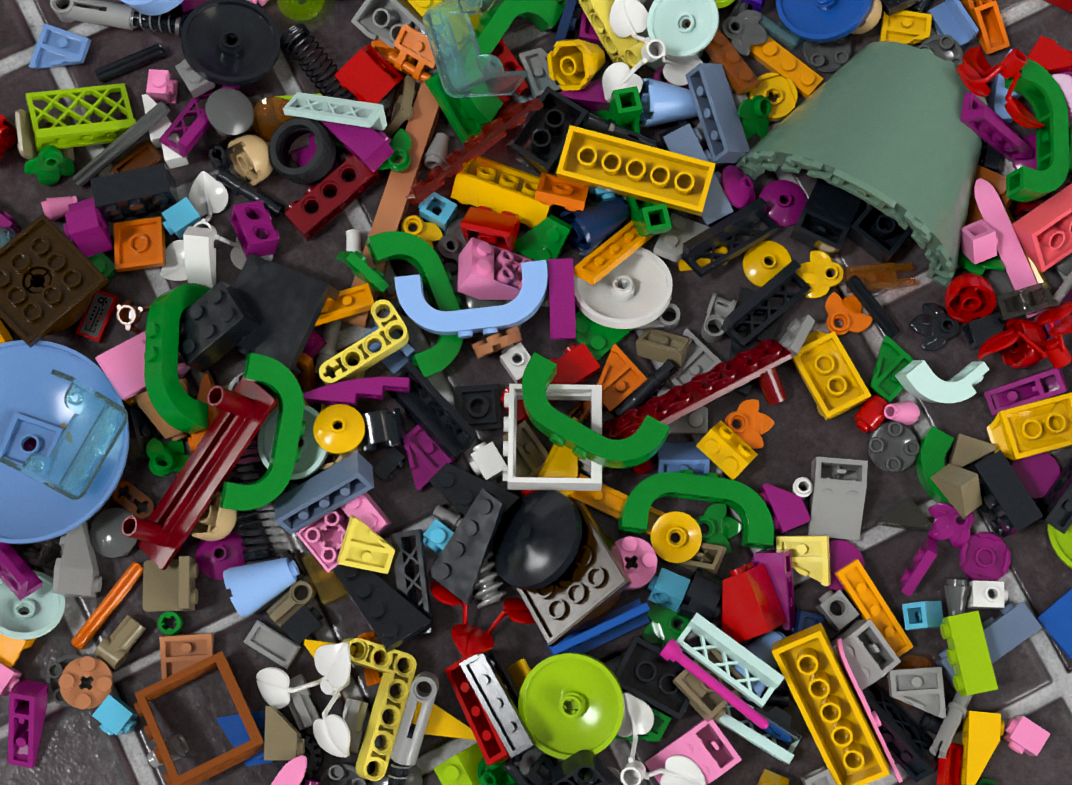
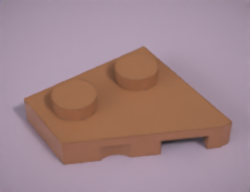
M213 632L164 635L159 637L162 680L214 655Z

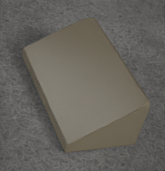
M645 329L636 341L637 355L662 363L669 359L676 367H682L692 339L657 329Z

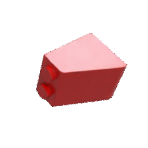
M753 562L729 571L731 576L723 580L722 631L739 643L770 632L787 622L764 563L755 566Z

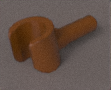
M387 287L382 292V295L384 297L383 300L390 302L397 296L395 290L394 294H390ZM386 309L380 310L377 316H383Z

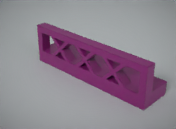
M223 85L222 88H232L239 91L240 86ZM211 89L209 93L205 92L196 98H192L160 137L159 142L185 158L211 126L206 110H199L198 101L208 99L213 90ZM186 116H197V119L191 126L185 127L184 119ZM183 133L178 144L168 139L171 134Z
M972 92L964 93L961 122L1007 160L1015 161L1032 158L1033 149L1019 137L1020 133Z
M0 542V578L21 601L42 588V581L10 544Z

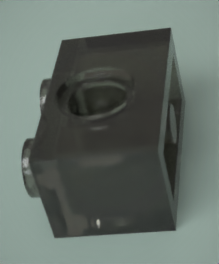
M1047 281L996 296L997 308L1003 322L1050 309L1054 306Z

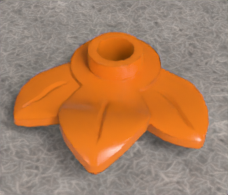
M833 292L826 300L825 309L828 314L826 327L830 333L835 331L837 336L844 335L848 331L854 333L862 332L868 328L873 320L871 316L861 313L862 304L854 295H850L842 300L837 293ZM834 321H841L842 327H836Z
M755 399L743 401L737 411L730 413L726 417L724 423L752 449H760L764 446L761 435L769 431L775 422L769 416L758 412L759 400ZM734 420L739 421L741 427L738 429L734 428L732 422Z

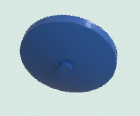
M776 0V7L783 24L793 35L805 41L825 43L843 38L859 27L867 17L873 0Z

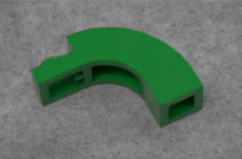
M931 426L925 431L919 443L920 449L916 458V471L923 489L936 503H949L948 499L930 477L945 467V456L954 438Z

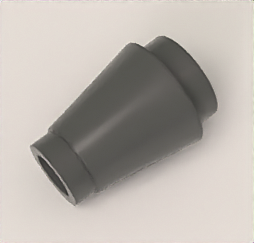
M946 578L944 591L948 615L964 614L970 588L967 585V579Z

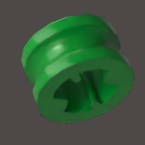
M165 612L158 619V628L166 635H176L183 628V619L175 612ZM175 617L176 621L174 623L177 624L176 627L166 630L165 626L167 624L164 623L165 620Z

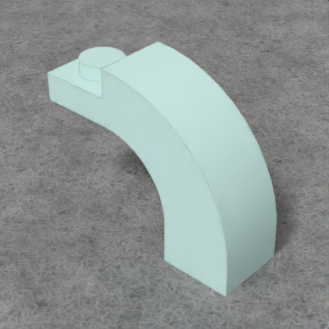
M913 360L899 371L895 377L904 389L920 400L931 403H956L975 395L977 392L972 386L979 383L984 378L983 375L990 369L984 361L971 362L953 378L944 381L933 373L925 360Z

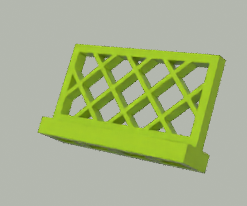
M125 83L26 93L37 151H40L42 147L47 145L63 149L113 143L136 123L135 118H133ZM121 92L122 98L116 103L107 96L110 93ZM86 95H93L98 98L93 105L82 99ZM67 97L73 103L67 108L58 103L61 98ZM43 100L48 105L42 111L33 105V101ZM102 102L113 107L108 114L98 109ZM78 104L88 109L83 117L73 112V109ZM53 107L63 112L58 120L47 114ZM118 110L125 114L127 119L116 120L112 116ZM92 113L103 118L101 122L92 123L87 119ZM68 115L79 121L76 125L70 126L62 123ZM44 118L53 123L51 128L39 129L38 123Z

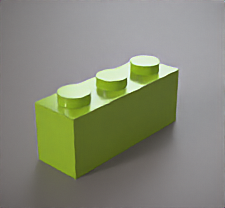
M979 611L942 618L940 632L943 639L947 640L949 650L946 651L949 664L953 665L954 668L953 684L955 690L960 692V696L997 690L998 686Z

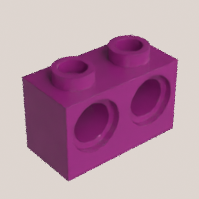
M262 200L233 205L230 222L246 259L250 253L259 257L275 254L277 244L280 242L278 230L274 229L271 223L270 212L268 209H265Z

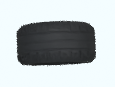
M293 117L280 124L277 130L274 131V134H272L273 136L270 138L271 141H269L270 145L268 146L270 162L275 171L289 181L302 185L312 184L325 177L333 167L332 165L336 157L335 140L330 131L316 120ZM304 134H315L317 149L312 160L303 167L291 168L288 154L293 142Z

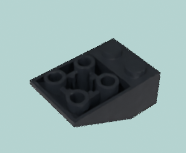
M818 178L790 238L835 258L851 227L862 199Z

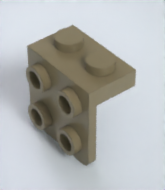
M22 109L16 110L15 126L17 128V147L19 153L27 159L38 157L39 151L36 150L30 114ZM63 113L58 114V115H55V116H52V117H54V118H56V119L58 120V118H59ZM68 115L62 123L70 126V116ZM42 119L38 123L39 129L51 128L53 123L46 119ZM73 147L59 149L63 153V157L72 160V162L75 161Z
M179 556V559L171 561L166 570L160 569L152 560L144 562V611H195V604L198 603V590L195 588V578H198L199 573L196 559L190 556Z

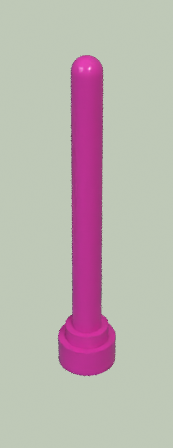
M673 638L670 639L660 652V656L667 661L670 659L672 662H678L761 729L768 728L769 722L766 718L682 653L683 649L679 647L680 643Z

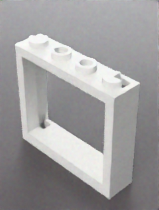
M509 384V393H504V408H509V417L504 416V432H508V441H503V456H508V466H503V481H507L508 490L601 491L602 465L591 461V478L516 477L517 400H523L522 384ZM550 384L546 391L547 400L591 401V430L602 435V385Z

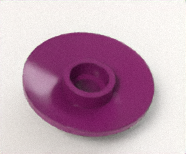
M735 165L726 166L721 172L722 189L731 204L740 210L756 200L753 182L739 167Z
M776 180L767 184L759 195V198L761 197L767 202L766 215L779 227H789L796 224L807 202L803 190L797 184L788 180ZM781 197L787 198L788 203H787V204L781 203V202H780V198H781Z
M233 531L221 540L211 542L201 539L196 550V561L199 569L209 578L224 580V570L242 566L246 563L243 561V553H241L244 549H247L245 546L240 545L243 539ZM219 549L224 550L222 558L216 557V551Z

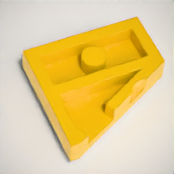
M883 10L879 41L898 42L910 46L924 42L930 37L932 14L902 10L888 16Z

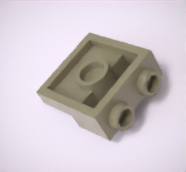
M716 649L707 650L708 659L712 663H723L722 655ZM696 659L693 660L697 665L703 668L706 672H708L711 676H713L716 680H718L721 684L727 687L739 698L743 696L741 692L736 690L734 687H732L730 684H728L714 672L709 670L699 661H697ZM729 666L731 677L735 680L744 679L733 666ZM684 669L672 681L690 700L689 704L706 722L712 718L717 721L727 712L724 706L728 702L687 669Z

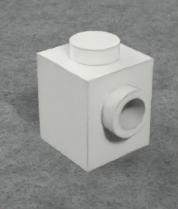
M521 342L516 346L511 344L502 350L500 362L516 384L522 383L523 373L531 356Z
M482 442L473 448L474 452L470 454L473 461L469 464L476 476L481 474L485 481L491 482L503 475V466L507 465L493 442L489 444Z
M975 580L967 582V585L970 586L967 608L996 610L1005 608L1004 604L1008 601L1007 588H1004V582Z

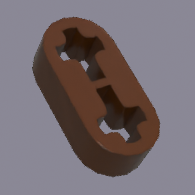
M119 481L112 493L114 500L135 517L148 520L156 509L155 502L128 481ZM129 487L128 493L131 494L133 498L129 500L128 498L123 496L120 499L121 493L119 492V490L121 488L127 489ZM139 501L142 504H147L148 502V513L142 512L139 514L141 509L135 503Z

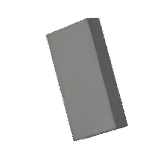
M259 620L256 621L244 640L245 644L285 669H289L302 648Z

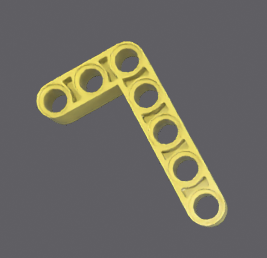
M347 638L342 642H349V648L353 643L358 647L357 654L354 657L351 656V663L383 673L355 768L359 777L370 781H378L384 777L388 767L417 663L415 658L408 653L396 649L387 653L380 644L362 638ZM376 651H379L382 656L379 664H376L373 659ZM401 658L405 662V668L402 672L397 667L398 661ZM393 684L398 689L395 697L390 695V688ZM386 709H388V711L390 712V719L388 722L384 723L382 719V714ZM380 735L383 742L381 747L377 749L374 742L376 737ZM373 761L375 770L369 775L367 773V766Z

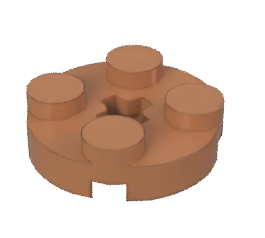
M518 326L504 331V333H496L487 337L486 340L484 339L472 344V348L477 359L511 344H516L523 339Z
M90 656L77 658L64 668L59 678L61 695L72 707L83 710L97 708L109 694H112L114 675L111 668L100 659ZM83 677L93 678L91 682L93 687L90 690L88 688H81V679Z

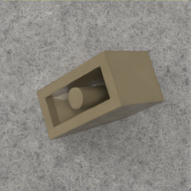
M266 706L264 760H292L294 757L304 755L305 741L300 739V732L275 706Z

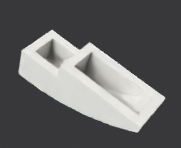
M147 94L142 95L146 114L157 103ZM166 115L149 130L150 139L155 148L162 147L165 162L170 169L189 165L187 155L183 158L159 142L160 137L171 125ZM173 133L168 139L178 144L180 137L177 133Z
M188 226L183 234L188 283H197L212 288L216 285L214 229Z

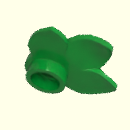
M755 95L752 99H746L739 106L738 116L742 118L741 124L746 139L752 137L756 132L761 138H764L767 134L769 127L767 116L771 111V103L763 95Z
M400 128L393 139L389 138L391 141L388 144L394 153L377 170L390 169L394 172H402L410 166L411 156L409 151L412 141L409 134ZM398 159H403L402 162H400V163H395L396 160H398Z
M53 145L42 147L38 157L29 159L24 166V173L37 174L39 183L44 186L56 184L60 176H73L75 171L72 160L63 157V153L58 147Z
M962 250L959 251L958 265L974 274L982 275L985 269L1005 270V265L998 254L983 262L974 264L962 253Z
M152 438L146 446V453L150 458L149 469L153 474L161 477L168 476L173 472H180L191 456L184 455L182 439L170 441L163 445L158 439Z
M713 504L707 508L704 516H700L695 520L699 527L701 524L708 526V532L702 533V541L707 544L724 546L727 548L725 554L731 552V547L727 539L737 535L742 529V525L735 519L726 516V504Z
M659 604L651 605L647 615L652 622L644 630L642 638L652 644L662 643L664 648L671 638L677 641L691 620L679 616L677 612ZM675 619H680L683 622L682 628L677 629L674 627L673 622Z

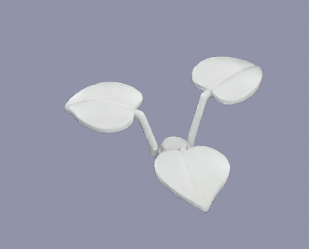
M615 0L610 10L609 23L614 34L620 38H626L631 34L634 39L645 44L641 48L642 60L631 70L627 64L622 62L613 63L605 70L602 86L604 98L608 103H610L613 90L637 86L638 92H641L643 81L635 72L646 62H654L660 58L661 62L665 63L663 67L665 79L676 86L687 85L688 82L685 75L698 64L703 63L696 54L688 57L666 55L665 44L661 40H650L649 37L644 38L637 35L636 33H641L646 29L648 17L646 8L637 0Z
M202 171L191 187L189 201L200 217L207 214L208 216L197 222L193 227L214 229V240H219L234 247L230 254L231 260L238 269L242 270L247 259L238 238L236 237V242L219 236L215 227L208 223L212 218V213H221L226 208L229 202L228 191L222 183L216 181L215 178L205 171ZM176 240L167 247L166 266H162L161 277L173 281L187 280L184 240ZM273 254L261 256V258L272 261Z
M349 642L326 644L316 650L314 656L317 671L324 676L319 680L297 687H289L290 679L288 674L279 668L268 667L257 673L256 682L263 699L267 704L278 709L289 704V693L320 685L323 693L332 695L333 697L322 712V718L315 720L313 723L314 737L320 747L329 754L344 758L350 756L349 747L351 739L347 723L336 714L328 716V712L335 701L341 697L340 691L348 687L351 682Z
M624 692V717L617 734L621 737L633 735L631 753L628 759L629 762L621 773L613 767H608V769L624 785H639L643 779L648 780L650 777L661 773L663 774L660 780L661 785H706L705 777L699 766L686 756H670L666 761L665 769L659 768L651 772H646L643 763L635 760L638 734H646L651 730L654 724V713L644 700L629 692Z

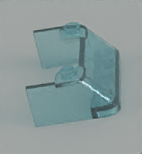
M443 0L429 7L423 15V24L443 89L451 97L512 95L528 75L526 70L504 71L501 61L496 56L490 54L481 55L469 14H483L485 11H489L496 0Z
M53 369L52 375L70 385L65 393L64 403L68 409L75 412L49 457L40 453L32 454L26 459L23 466L2 456L0 462L72 500L82 498L88 491L125 427L128 413L124 407L77 378Z

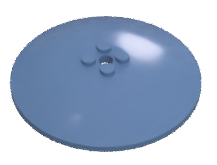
M23 340L10 341L0 344V542L8 544L43 542L76 529L97 513L110 498L118 485L126 465L129 450V423L123 401L106 374L86 356L64 345L40 340L31 348ZM63 422L71 432L73 444L62 436L64 429L60 428ZM34 438L37 442L36 448L32 451H25V441Z

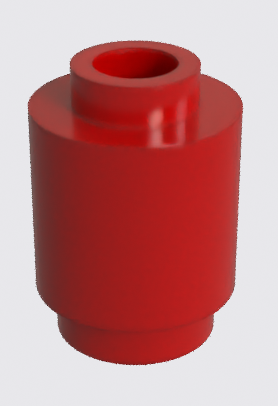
M877 395L869 398L855 414V426L864 433L868 431L873 433L886 418L884 409L888 403Z

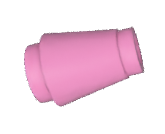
M76 196L46 198L47 200L41 202L44 214L49 220L54 222L65 217V213L69 212V204L78 201Z
M907 400L888 404L884 409V415L886 418L901 424L912 425L919 419L920 409L913 401Z

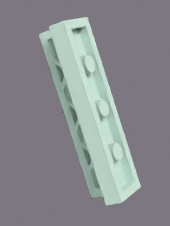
M297 92L283 108L284 115L309 118L316 121L322 120L381 131L387 126L382 104Z
M698 613L695 614L677 639V642L681 644L679 647L761 708L785 678ZM690 630L700 637L701 647L692 648L683 641ZM717 649L721 652L723 663H712L708 659L707 650ZM729 666H740L743 669L745 679L735 680L731 677ZM760 681L768 687L762 698L752 692L750 682Z
M727 703L724 706L727 709V714L725 713L716 721L717 723L781 762L790 764L794 757L792 753L800 739L790 744L788 749L785 750L777 745L774 737L771 736V741L766 738L770 736L769 734L761 735L754 731L753 724L748 720L738 721L734 719L729 709L733 707L731 704L728 705Z

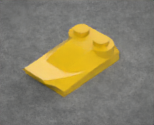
M816 330L808 334L799 353L792 357V360L815 400L819 414L825 420H828L868 400L871 394L835 331L823 333Z
M1072 392L998 412L996 418L986 429L991 444H994L997 448L993 452L1001 450L1006 458L1015 461L1071 447Z

